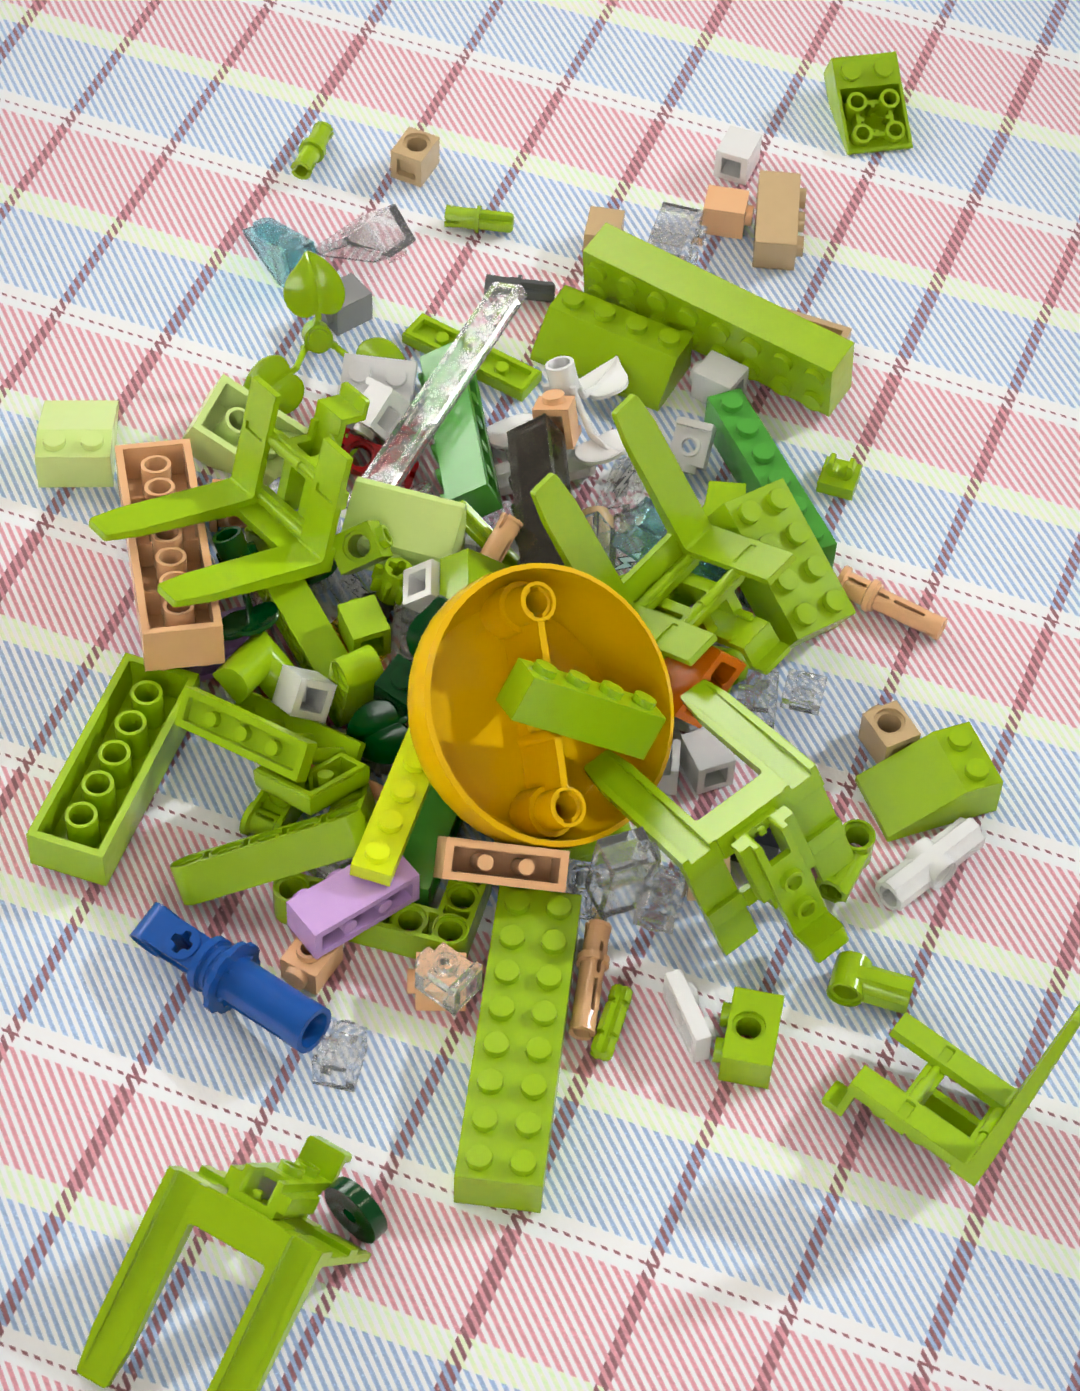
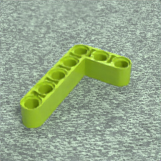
M305 579L258 590L257 593L263 603L272 601L277 605L279 617L275 624L300 667L317 671L337 685L328 713L334 725L340 728L349 724L355 712L374 698V684L384 672L377 652L368 644L349 653L347 652Z
M369 783L330 805L328 813L177 859L170 864V869L183 904L186 906L199 904L354 857L376 806Z
M299 873L275 880L272 887L275 917L281 923L287 925L286 901L290 900L288 898H291L299 890L309 889L324 879ZM449 880L438 909L411 903L350 939L349 942L416 959V952H465L468 957L493 885Z

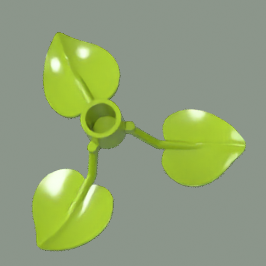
M311 251L303 253L297 265L288 275L283 288L284 301L293 314L302 318L315 315L313 320L308 321L302 328L301 335L304 344L300 346V352L294 365L290 368L286 359L281 355L266 356L252 367L243 387L249 390L252 376L259 375L282 395L279 410L285 414L294 411L302 402L304 384L295 373L300 369L309 350L313 353L321 354L331 348L342 357H344V353H348L336 341H333V335L328 325L322 321V314L331 315L341 310L345 301L344 284L333 266L324 258ZM374 337L363 341L356 351L358 355L405 360L400 349L393 342L382 337Z

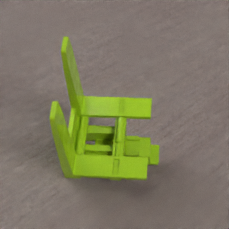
M259 375L252 376L230 478L115 508L91 517L88 526L102 540L112 541L140 537L237 516L271 547V549L193 570L159 583L157 592L173 607L209 603L330 572L336 552L333 542L341 510L346 509L349 497L346 487L353 462V457L341 448L346 425L366 420L370 404L367 397L349 382L342 383L338 395L318 399L314 418L310 420L308 433L289 438L281 430L275 428L282 395ZM270 448L284 459L277 494L269 486L263 484Z
M630 394L612 411V417L622 444L667 530L666 535L620 579L577 501L560 478L553 473H548L530 492L540 520L564 565L590 574L621 595L647 625L664 659L669 657L692 666L717 642L740 651L751 670L768 675L790 653L791 648L788 644L778 639L769 621L743 610L735 590L742 584L745 577L771 585L796 558L791 552L712 525L656 421L637 395ZM701 560L728 570L717 582L691 573ZM675 589L678 590L684 601L694 604L692 608L671 600L674 597L673 592Z
M704 679L682 694L681 700L704 728L759 776L699 820H694L637 768L610 750L604 751L584 766L586 774L601 794L679 867L722 953L726 956L759 932L747 906H751L757 900L763 903L768 902L775 909L779 908L793 937L810 952L813 960L817 963H821L849 941L843 924L827 910L811 871V868L814 867L819 879L824 883L856 859L846 838L844 826L836 815L824 789V782L816 764L725 690ZM769 827L781 851L780 854L770 861L763 848L754 840L758 835H765L767 833L766 829ZM734 853L748 880L739 889L724 862V859L729 858Z
M1080 1003L1019 1088H1014L912 1015L905 1012L891 1030L889 1036L928 1062L906 1092L864 1065L848 1087L840 1081H835L821 1099V1103L841 1117L856 1098L866 1105L876 1117L885 1120L884 1123L900 1135L905 1133L910 1141L928 1149L949 1164L950 1167L948 1169L975 1187L996 1158L1080 1027ZM945 1075L990 1106L981 1120L936 1089Z
M309 1136L295 1162L281 1159L280 1162L231 1165L228 1172L219 1171L210 1165H201L199 1171H189L182 1166H168L91 1327L77 1367V1373L102 1388L109 1387L134 1349L193 1227L196 1226L264 1266V1272L207 1391H261L320 1269L328 1266L368 1262L371 1253L336 1233L325 1231L321 1225L307 1218L309 1214H314L320 1201L318 1195H321L338 1178L344 1164L350 1163L352 1154L321 1136Z

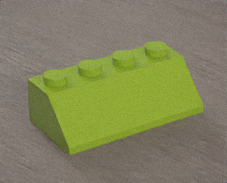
M565 285L547 309L530 354V360L545 365L555 357L570 356L574 359L579 379L617 355L629 380L627 388L617 395L623 398L630 394L637 395L645 407L659 411L691 365L693 335Z

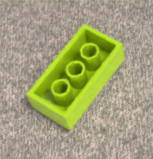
M783 478L723 503L707 517L714 526L794 554L796 560L771 585L745 577L739 586L755 616L769 621L778 639L788 644L790 648L836 628L856 613Z

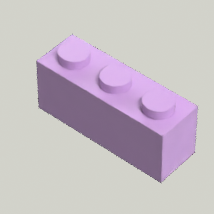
M403 855L390 887L349 875L350 865L343 869L339 868L332 871L326 879L309 889L299 890L290 900L286 901L287 926L316 960L419 899L420 875Z

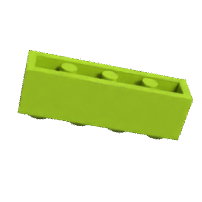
M518 658L496 698V701L513 721L642 760L646 757L666 721L665 716L656 707L657 701L649 694L640 690H636L634 694L624 691L620 686L608 680L598 683L577 670L571 669L568 673L563 672L542 659H536L535 662Z

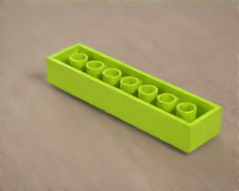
M608 223L603 225L583 250L585 293L693 335L692 350L704 356H707L711 350H714L749 367L748 380H755L771 388L775 393L788 396L802 403L809 410L818 411L828 417L851 388L855 342Z
M499 885L454 1174V1203L541 1213L579 934L582 895Z

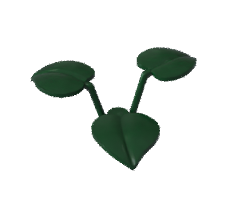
M238 526L225 528L216 533L212 538L219 563L259 552L254 541L247 543L242 529ZM335 559L333 560L330 572L306 578L307 584L312 585L333 574L338 567ZM249 593L242 594L245 609L232 612L222 618L224 641L255 635L272 627L279 617L277 605L272 601H268L253 607Z
M443 595L437 596L414 618L408 628L406 642L409 652L413 657L421 636L431 619L444 603L448 601ZM387 699L371 700L355 712L348 724L346 735L366 743L362 757L379 764H393L408 730V727L404 724L408 722V712L400 717L399 711L392 701Z

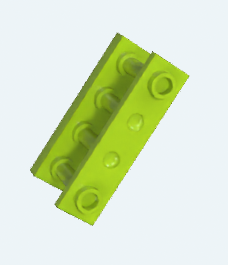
M185 686L174 725L295 782H306L311 764L316 766L340 752L361 761L366 743L318 721L290 716L272 703V700L255 692H252L240 704L235 703L234 705L198 687Z

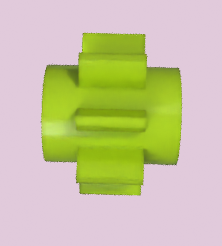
M391 557L388 558L385 566L376 563L371 575L373 580L370 590L376 591V596L381 602L387 605L401 606L403 602V570L412 567V565L402 558Z

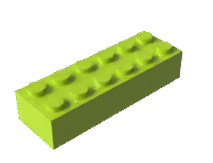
M125 652L26 834L31 864L107 886L187 733V730L174 725L185 686L200 688L198 673L181 668L145 672L143 657Z

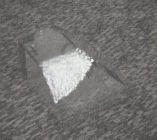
M396 204L359 216L312 248L311 251L323 257L376 263L387 259L389 263H393L408 253L405 248L415 242L416 239Z

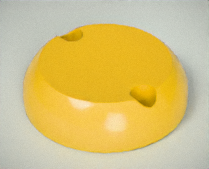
M528 563L510 566L484 575L458 591L444 603L425 629L414 654L408 681L407 711L412 743L420 765L442 800L463 821L495 841L531 847L567 849L604 838L630 821L601 794L584 770L586 764L609 749L513 721L496 701V698L518 658L535 662L536 659H542L563 672L568 673L571 669L577 670L588 676L592 681L602 683L603 680H608L620 686L624 691L634 694L636 690H640L649 694L657 701L656 707L665 716L666 721L646 757L642 760L619 752H612L631 763L652 783L658 786L669 759L674 732L673 692L661 650L651 631L634 608L611 587L590 574L552 563Z

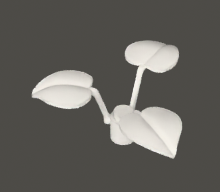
M616 355L579 379L572 357L559 356L549 360L545 364L549 383L542 385L543 391L560 389L564 391L565 396H575L577 410L591 439L577 446L575 449L576 459L584 465H601L614 461L622 455H627L617 429L606 431L600 436L595 434L581 399L584 400L588 397L593 400L606 399L619 394L627 388L629 384L628 375L623 369L618 356ZM531 413L517 414L487 427L490 446L493 448L512 450L527 446L536 441L533 415Z

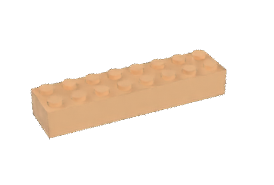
M190 438L114 445L121 507L198 487ZM205 522L145 536L127 538L126 544L145 672L225 663L224 633L219 600L183 607H173L157 592L158 584L212 565Z

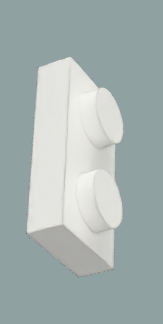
M681 968L665 972L662 996L692 1062L697 1063L707 1060L710 1056L711 1042L715 1040V1030L709 1016L703 1017L698 1007L700 1001L697 989L693 982L687 983Z

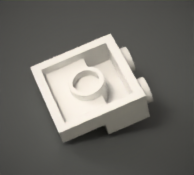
M344 353L340 385H338L337 395L340 393L341 384L344 382H349L364 394L368 387L364 381L369 376L394 389L413 405L418 363L417 361ZM412 406L400 423L409 428ZM356 423L347 425V428L351 429L349 433L360 435L353 430Z

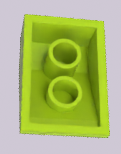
M969 721L933 731L855 777V782L887 842L951 824L960 817L968 819L969 817L972 818L996 811L1003 786L1002 778Z

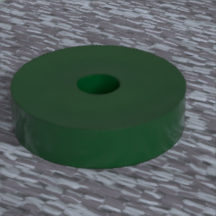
M341 1176L326 1188L324 1196L328 1207L340 1224L354 1237L364 1243L372 1244L387 1231V1220L381 1208L372 1196L358 1183Z

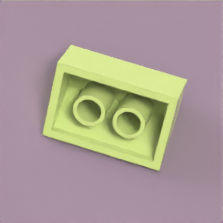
M358 476L353 486L341 532L367 520H379L380 525H385L392 537L393 546L390 549L393 557L391 558H402L412 566L429 559L440 562L441 558L465 550L467 504ZM362 536L357 542V550L364 557L369 552L370 543L365 536ZM388 559L379 562L378 564L385 566V563ZM375 565L368 567L365 570L373 571Z

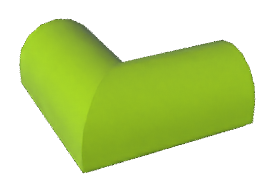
M263 631L251 635L212 675L237 704H240L257 686L272 700L283 664L296 666L269 634Z
M340 752L310 768L306 782H295L263 766L254 769L253 773L255 784L259 789L312 816L366 786L370 779V766Z

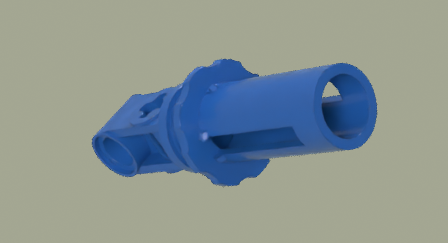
M158 902L152 905L130 934V937L150 954L164 959L187 974L189 986L198 992H202L203 1006L212 1014L214 1012L223 1014L233 1008L302 1054L313 1050L324 1038L330 1026L331 1011L260 966L261 961L259 960L260 949L252 942L245 943L241 941L233 945L231 941L223 936L210 938Z

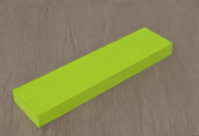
M424 313L402 333V343L424 354L459 339L474 363L477 380L521 402L542 380V371Z

